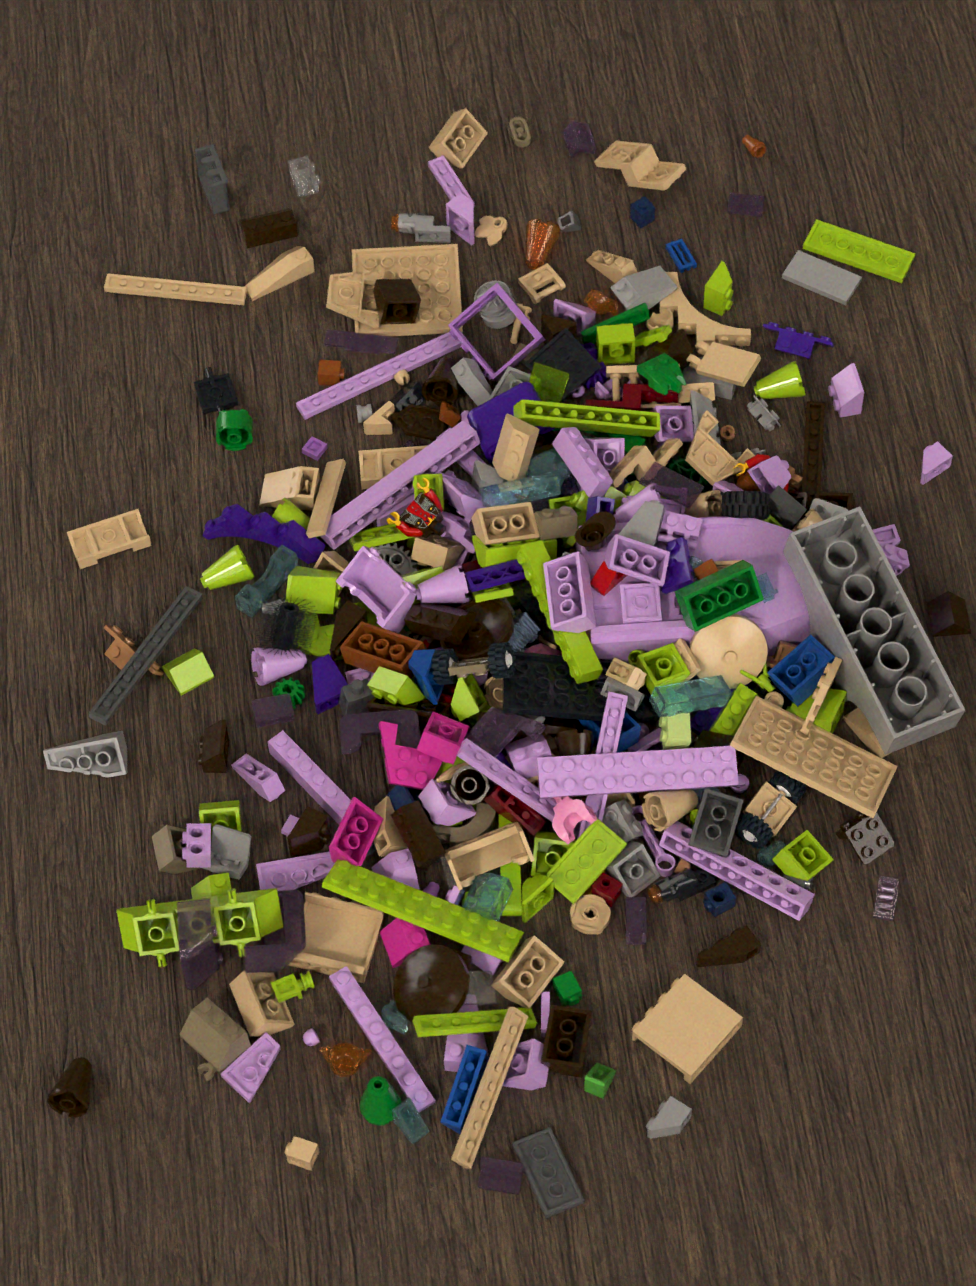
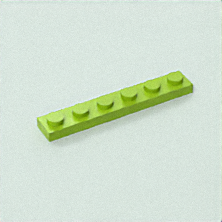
M517 1008L528 1016L524 1029L535 1028L537 1021L532 1008ZM508 1009L414 1016L413 1024L418 1037L500 1031Z

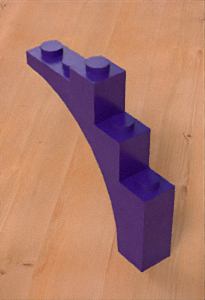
M238 504L227 506L222 511L221 516L209 520L205 524V531L202 535L207 540L217 537H243L258 540L281 548L297 556L307 564L316 562L325 548V544L316 537L308 538L307 530L294 520L280 524L266 512L253 516Z

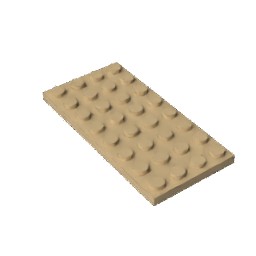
M756 696L730 746L874 818L897 766L812 724L806 735L800 732L805 722L804 719Z

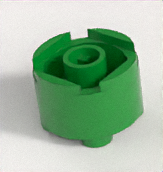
M222 410L219 412V416L216 419V442L218 445H223L225 449L230 451H239L245 449L249 443H252L253 420L247 410Z

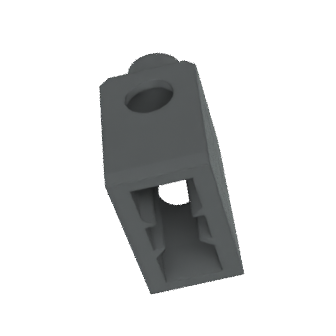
M356 679L351 684L341 688L339 706L345 720L369 712L367 702L374 696L372 695V690L367 686L369 683L368 679Z

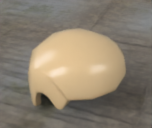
M662 308L659 314L653 312L650 319L647 320V328L651 330L670 324L672 329L674 324L673 313L665 308Z

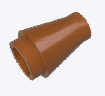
M746 135L742 139V143L753 157L760 158L765 154L766 147L763 142L750 135Z

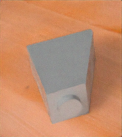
M654 500L650 502L645 501L618 535L656 547L665 512L664 505Z

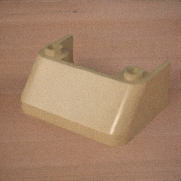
M518 822L505 825L445 850L446 860L459 891L464 887L472 885L475 876L510 862L522 865L529 862V860L531 862L535 861L525 834Z

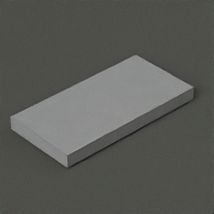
M799 250L782 274V279L844 305L848 303L862 281V277Z

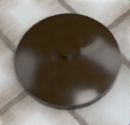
M498 599L477 603L475 600L466 602L457 608L476 612L477 616L461 643L457 645L440 640V644L443 649H454L457 653L456 656L459 658L458 661L489 657L488 652H490L489 647H491V644L508 642L511 638L515 625L513 614L509 607Z
M433 944L416 949L404 959L394 978L393 998L398 1011L412 1023L414 1016L457 1013L464 1004L469 990L467 966L459 954L446 946Z

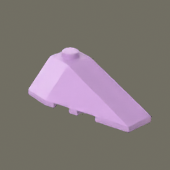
M467 995L464 1004L457 1013L478 1011L475 995ZM484 1033L447 1035L444 1056L445 1071L458 1072L466 1045L487 1050Z

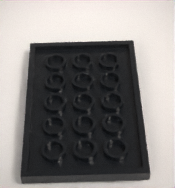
M514 652L513 655L516 658L514 659L516 666H514L516 669L514 676L502 678L503 713L602 721L607 697L601 695V691L608 677L605 674L612 660L598 659L603 668L599 678L577 684L570 674L567 662L564 661L562 656Z

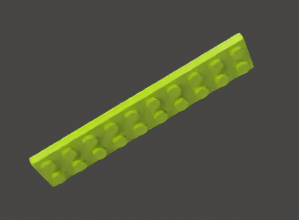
M337 859L322 883V888L508 963L523 938V931L358 865L354 866L346 860Z

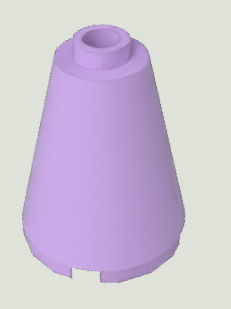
M654 483L649 484L615 509L616 514L613 516L616 523L629 522L645 501L650 502L654 500L664 505L659 492L656 493L655 489L653 490V488H656Z
M461 565L452 567L417 584V589H415L417 592L416 599L420 600L421 603L469 602V598H465V594L469 593L465 574L459 571L462 568Z
M257 647L254 648L255 651H252L251 654L253 672L256 671L258 677H255L260 686L267 685L299 671L307 663L306 655L301 653V650L293 652L290 649V653L288 650L285 652L277 648L264 649Z

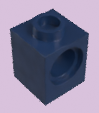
M724 882L705 892L703 904L708 912L711 911L713 916L716 917L735 907L736 896L728 884ZM714 899H721L722 902H716Z

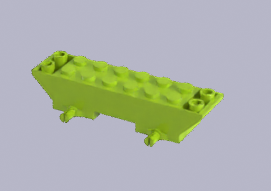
M277 888L236 893V889H232V891L229 889L227 890V895L155 904V900L152 899L147 900V905L117 909L123 947L139 952L140 956H157L159 967H162V965L163 967L167 966L165 954L169 952L180 951L183 947L213 943L237 945L239 956H246L245 944L261 940V937L284 927Z

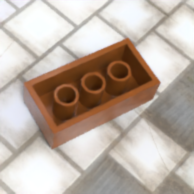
M361 621L342 643L340 650L347 664L373 673L380 666L407 675L411 679L414 675L408 666L409 659H411L414 650H425L422 641Z

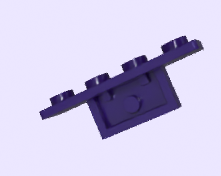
M773 322L763 324L765 330L779 333L775 350L810 359L815 343L831 348L834 347V343L828 337L821 336L816 338L813 337L814 334L803 331V334L797 333L796 329L791 327L782 329L779 328V324Z

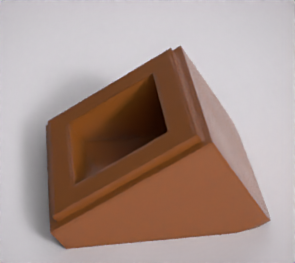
M442 401L439 419L445 424L454 427L461 419V416L456 407Z
M709 559L693 570L698 580L719 571L713 559Z

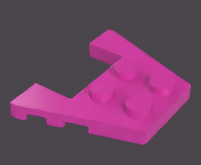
M380 721L378 726L381 731V743L385 753L384 760L388 783L423 790L429 781L435 778L443 761L433 756L425 755L416 748L396 745L398 724Z

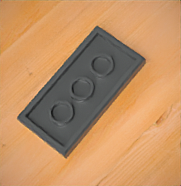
M551 1127L512 1142V1147L545 1219L585 1203Z

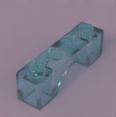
M281 545L270 557L268 567L261 578L252 585L246 584L235 596L237 609L252 618L262 607V603L267 602L285 582L290 572L298 566L297 553Z

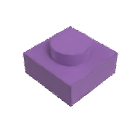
M312 436L302 448V453L318 461L328 447L326 443Z

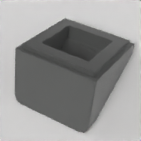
M573 211L557 218L561 233L581 230L579 217Z

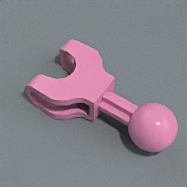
M569 796L553 798L557 805L553 808L555 816L552 821V827L559 838L567 844H570L575 839L573 831L578 822L587 820L591 825L597 820L593 809L586 806L582 800H573Z

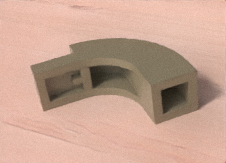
M478 803L476 814L467 825L462 827L432 825L441 844L450 843V847L493 831L497 812L489 804Z

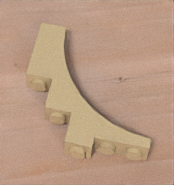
M666 272L678 288L659 302V313L662 308L671 310L673 317H677L678 331L684 329L686 335L696 334V343L698 340H701L709 346L712 342L727 346H750L751 329L723 325L701 314L684 296L679 285L678 273Z

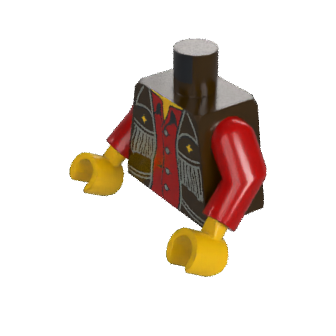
M422 478L425 482V487H421L419 483L416 486L418 489L424 490V494L420 492L400 516L397 512H391L390 514L394 516L395 521L387 518V523L390 525L395 524L396 528L407 537L422 536L428 538L432 532L441 536L446 530V526L441 523L443 521V508L432 488H428L429 481L426 478Z

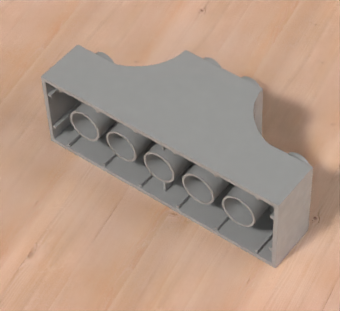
M861 507L791 532L783 554L801 587L809 615L810 634L835 657L842 659L833 686L835 689L846 691L845 702H853L862 711L884 754L887 755L956 727L965 712V708Z

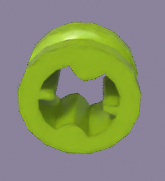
M307 971L306 974H299L304 991H307L309 987L315 988L310 971Z

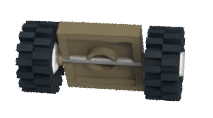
M509 642L494 643L489 647V657L464 659L459 662L454 649L436 650L432 655L433 664L431 665L434 670L432 671L433 675H435L434 679L437 680L436 683L439 685L455 684L458 678L469 676V673H475V676L487 674L486 671H490L495 679L510 678L514 676L516 670L514 668L516 666L514 659L516 658L513 655L512 645Z

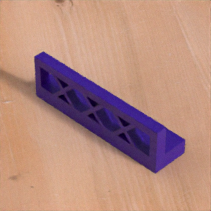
M517 559L464 573L468 591L471 592L525 579L524 570Z

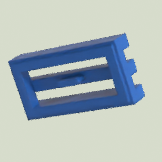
M682 238L666 244V249L680 273H683L685 269L687 271L690 270L691 267L693 269L697 268V263ZM678 244L680 245L681 249L683 250L684 254L686 255L690 263H687L686 259L683 256V253L677 246Z

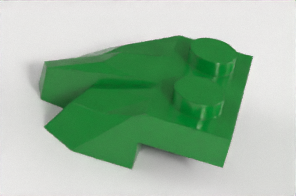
M665 353L637 366V373L649 380L648 386L663 395H667L668 390L680 393L682 385H687L678 362Z

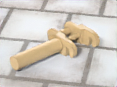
M516 303L520 310L523 313H525L526 317L530 320L528 314L531 313L532 309L530 307L523 306V304ZM517 317L513 321L514 325L510 340L513 344L518 342L521 321Z

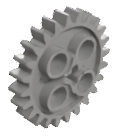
M388 543L386 546L374 547L381 553L379 556L384 561L386 556L389 557V565L400 576L417 571L415 569L417 568V562H413L414 560L409 556V550L403 552V545L399 549L397 548V543H394L393 546H390V543ZM399 561L400 564H394L393 562Z

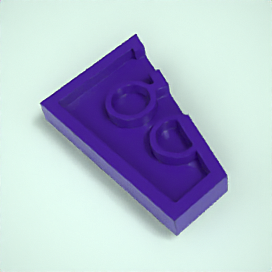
M683 537L667 542L666 551H669L670 555L664 586H661L660 590L664 594L676 591L695 582L691 574L693 568L689 564L690 553L688 543Z

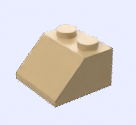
M431 534L428 538L422 536L415 537L411 559L417 561V564L422 566H442V569L446 570L454 566L465 546L436 534Z

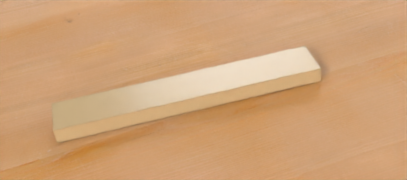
M344 458L330 461L326 464L306 532L308 538L326 535L346 465Z

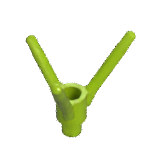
M766 663L763 667V673L758 678L740 670L741 674L756 682L762 689L765 688L769 693L775 689L768 678Z

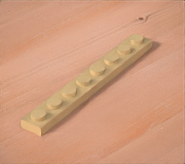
M107 274L104 291L111 293L245 305L247 287Z
M509 1007L451 1158V1160L466 1169L472 1168L528 1019L526 1014L515 1007Z

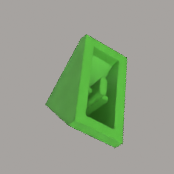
M596 1063L585 1076L584 1091L604 1099L616 1070Z

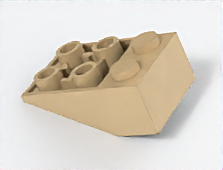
M299 466L265 474L259 506L277 508L279 503L282 505L285 503L282 499L287 498L300 510L313 511L320 484L319 468Z

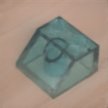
M494 873L476 876L462 907L469 912H476L484 918L498 922L513 891L509 878Z

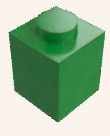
M572 971L553 978V989L563 1007L568 1005L574 1006L582 1000V990Z

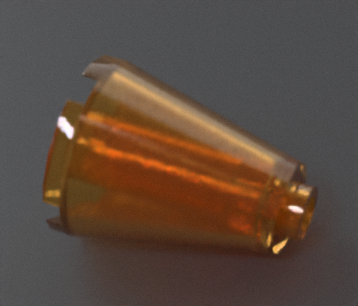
M531 219L527 222L525 264L529 269L536 270L545 264L560 237L561 229L556 224L550 221L542 223L541 219Z

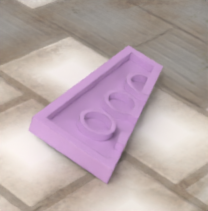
M330 851L256 864L260 890L277 888L278 896H281L325 878L335 864L331 860Z

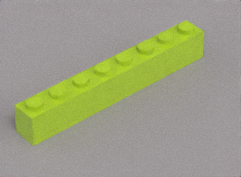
M521 399L513 406L514 417L533 426L552 428L576 427L578 430L647 437H652L660 431V413L524 399Z
M540 540L521 545L517 553V561L522 565L525 578L529 580L532 593L536 596L539 608L542 613L544 612L547 625L551 629L543 563L551 561V558L543 541ZM552 630L555 642L559 645L562 657L567 662L570 674L576 683L580 684L598 679L603 668L586 632L573 633Z

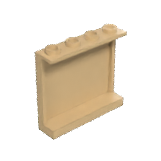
M305 892L306 901L290 949H287L285 953L286 965L327 975H332L347 966L355 980L364 983L384 922V912L372 907L363 906L358 902H346L337 897L329 898L316 892Z
M684 974L680 979L676 978L671 989L668 993L664 992L658 999L659 1003L655 1007L652 1006L648 1009L645 1018L633 1026L632 1040L635 1042L638 1038L684 1074V1080L691 1084L741 1028L743 1017Z

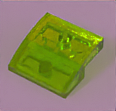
M534 362L528 382L534 386L542 401L561 403L569 373Z

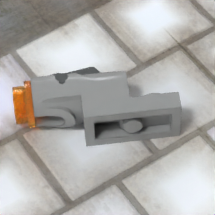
M423 212L412 214L399 213L396 216H392L391 230L410 234L415 233V242L451 243V226H434V216L425 215Z

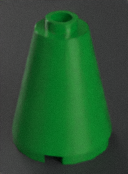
M376 1076L368 1082L360 1099V1111L369 1123L386 1125L398 1117L401 1111V1099L384 1077Z

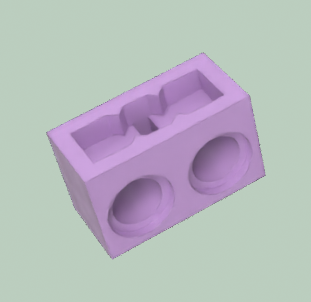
M211 823L187 824V832H183V844H186V847H182V860H186V868H211Z

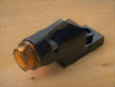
M689 868L651 885V888L647 889V892L653 904L671 901L677 897L680 901H683L716 886V881L711 873L702 868L694 872Z

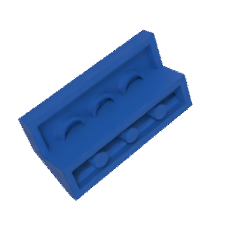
M466 1045L441 1119V1124L458 1134L462 1132L490 1058L487 1056V1050Z

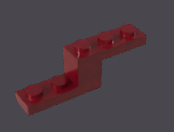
M623 383V401L586 400L585 406L641 411V401L678 403V393L668 390V394L663 395L650 388L647 384Z

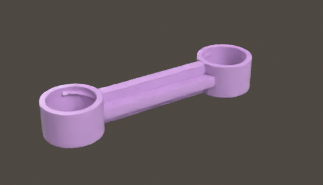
M642 806L633 807L632 814H643ZM646 819L638 821L642 826L643 838L655 858V867L660 876L667 877L672 875L675 869L674 857L665 853L663 848L659 846L660 842L652 827L646 822ZM668 861L672 867L662 869L658 866V863Z

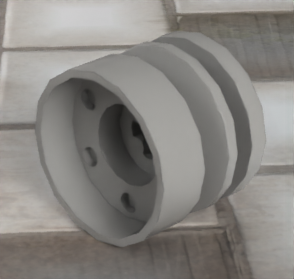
M495 280L481 285L474 296L475 302L492 286L498 283L514 302L515 299L506 283ZM499 295L479 311L484 323L494 329L507 327L516 319L515 314Z

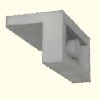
M609 676L605 680L601 695L607 697L608 692L628 696L626 707L635 712L645 696L643 693Z

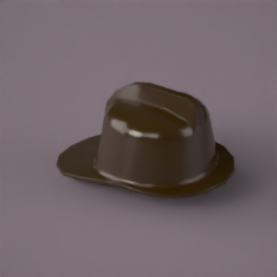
M609 512L594 514L576 531V542L585 547L588 552L599 550L606 544L607 536L615 528V517Z

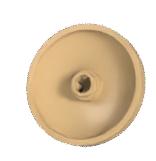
M738 614L730 615L696 631L689 647L701 668V671L696 675L707 685L718 689H735L739 683L744 685L750 683L752 680L741 674L740 670L757 677L766 663L768 654L767 642L761 629L749 618Z

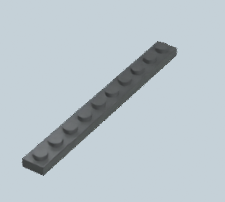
M187 586L182 590L90 710L89 718L106 726L201 601L202 593Z

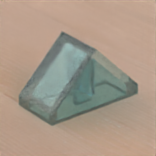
M407 1098L392 1109L393 1122L412 1144L430 1132L410 1098Z

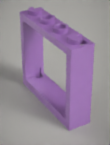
M498 283L492 286L448 325L451 329L449 333L455 340L460 339L462 342L460 346L466 353L470 352L474 356L472 359L476 360L477 364L485 369L484 375L489 380L493 379L495 382L501 379L508 366L515 367L546 340ZM499 295L535 339L495 373L459 328Z

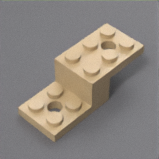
M615 141L594 161L597 167L621 169L630 187L667 190L686 170L685 165L682 163L659 161L652 144Z

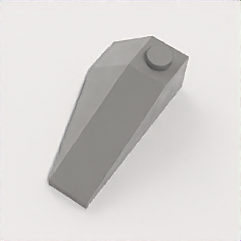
M123 731L102 734L43 750L47 769L73 771L86 775L95 774L107 778L127 774V746Z

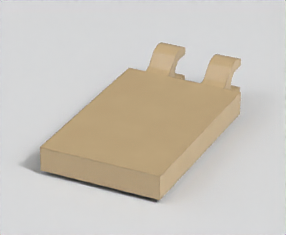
M698 340L695 347L699 348V354L704 355L702 360L692 354L687 358V362H691L689 367L696 369L697 374L742 387L746 385L761 360L759 354L712 342L709 346L701 340Z

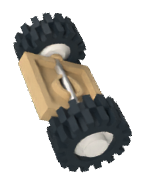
M777 770L771 779L761 786L743 810L744 815L736 824V835L741 837L742 841H746L748 846L751 845L752 848L763 849L771 837H774L796 809L797 806L795 804L806 792L805 784Z

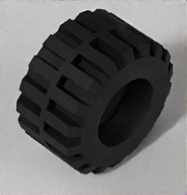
M727 491L722 493L721 517L765 520L769 518L770 495L759 491Z

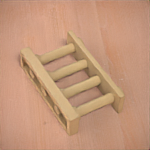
M638 365L606 366V377L612 379L613 401H620L619 379L621 377H628L630 384H638V378L642 376L637 373ZM650 402V404H642L641 411L650 412L655 406H681V403L657 404V402Z

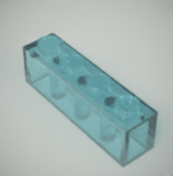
M551 472L480 488L482 503L486 508L525 503L561 494L559 476Z
M722 675L655 687L649 701L659 718L671 717L682 713L687 714L698 710L723 707L727 704L732 692Z

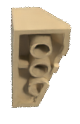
M296 246L282 253L244 286L247 287V294L254 301L315 272L313 258L303 246Z

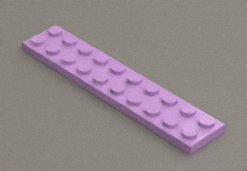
M732 746L537 758L540 798L733 787L739 785L736 750Z

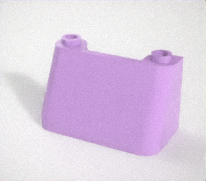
M362 546L336 582L342 588L344 586L349 587L350 593L357 596L377 615V623L383 629L399 633L405 625L404 618L412 607L417 595L416 587L412 583L406 582L379 556L381 553L376 548Z

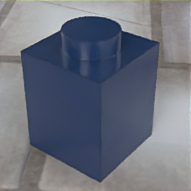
M644 196L631 204L630 218L640 228H643L655 221V206Z

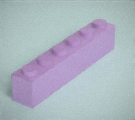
M282 730L268 741L269 753L340 825L351 800Z

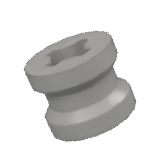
M371 404L366 406L356 405L358 423H362L372 415Z

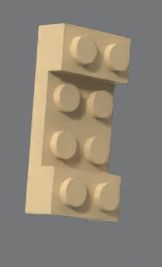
M428 445L359 451L361 489H369Z
M139 509L67 532L80 569L98 564L97 559L130 548L133 551H137L151 546L150 537L147 535Z

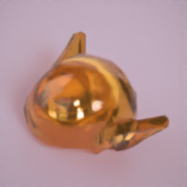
M595 289L590 290L586 295L584 303H587L588 308H591L596 314L604 315L608 312H611L613 316L619 314L618 304L615 299H610Z
M340 1043L332 1048L320 1047L319 1049L325 1060L330 1063L332 1072L341 1077L354 1075L358 1071L359 1065L372 1053L371 1049H359L357 1046L349 1043Z

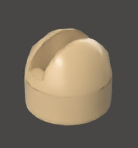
M405 369L400 370L394 375L395 381L402 386L404 382L407 384L410 380L409 374Z

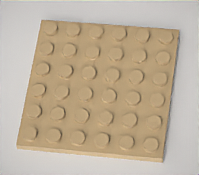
M458 244L352 249L353 274H360L368 270L370 272H377L378 269H385L384 279H411L421 298L415 324H380L379 322L378 329L354 320L355 338L444 334L451 331L448 325L462 313ZM364 284L362 309L377 311L373 293L374 285ZM461 326V327L459 328V330H460L462 333H463V326Z

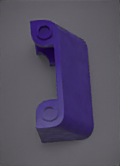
M520 383L468 413L467 419L469 424L476 430L480 440V447L489 463L493 461L506 414L514 416L513 406L521 399L542 401L531 383ZM535 426L540 429L539 434H545L555 429L552 427Z

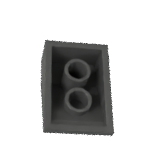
M705 788L698 806L688 845L727 857L744 800Z

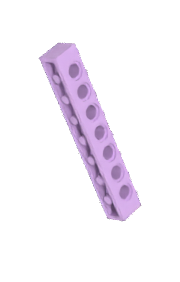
M678 821L664 830L659 844L662 848L798 921L809 910L815 895L812 892L729 849L727 857L689 846L688 843L692 829Z

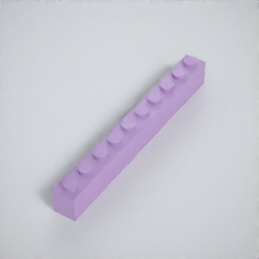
M464 420L331 515L326 535H322L321 539L335 550L414 492V475L438 474V472H442L478 446L480 440L476 430Z

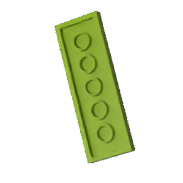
M817 219L803 244L804 250L899 283L903 282L915 258V253Z

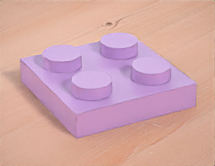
M653 583L619 585L622 624L662 621L659 585Z

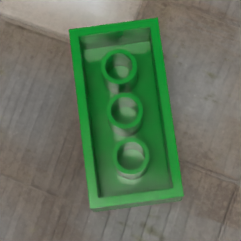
M741 560L674 591L685 624L694 632L764 600L753 565L745 560Z

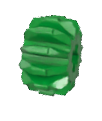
M292 677L289 680L282 678V683L276 682V687L273 688L272 693L273 700L279 708L284 706L287 711L292 706L295 710L296 704H302V700L305 698V689L298 679L293 681Z

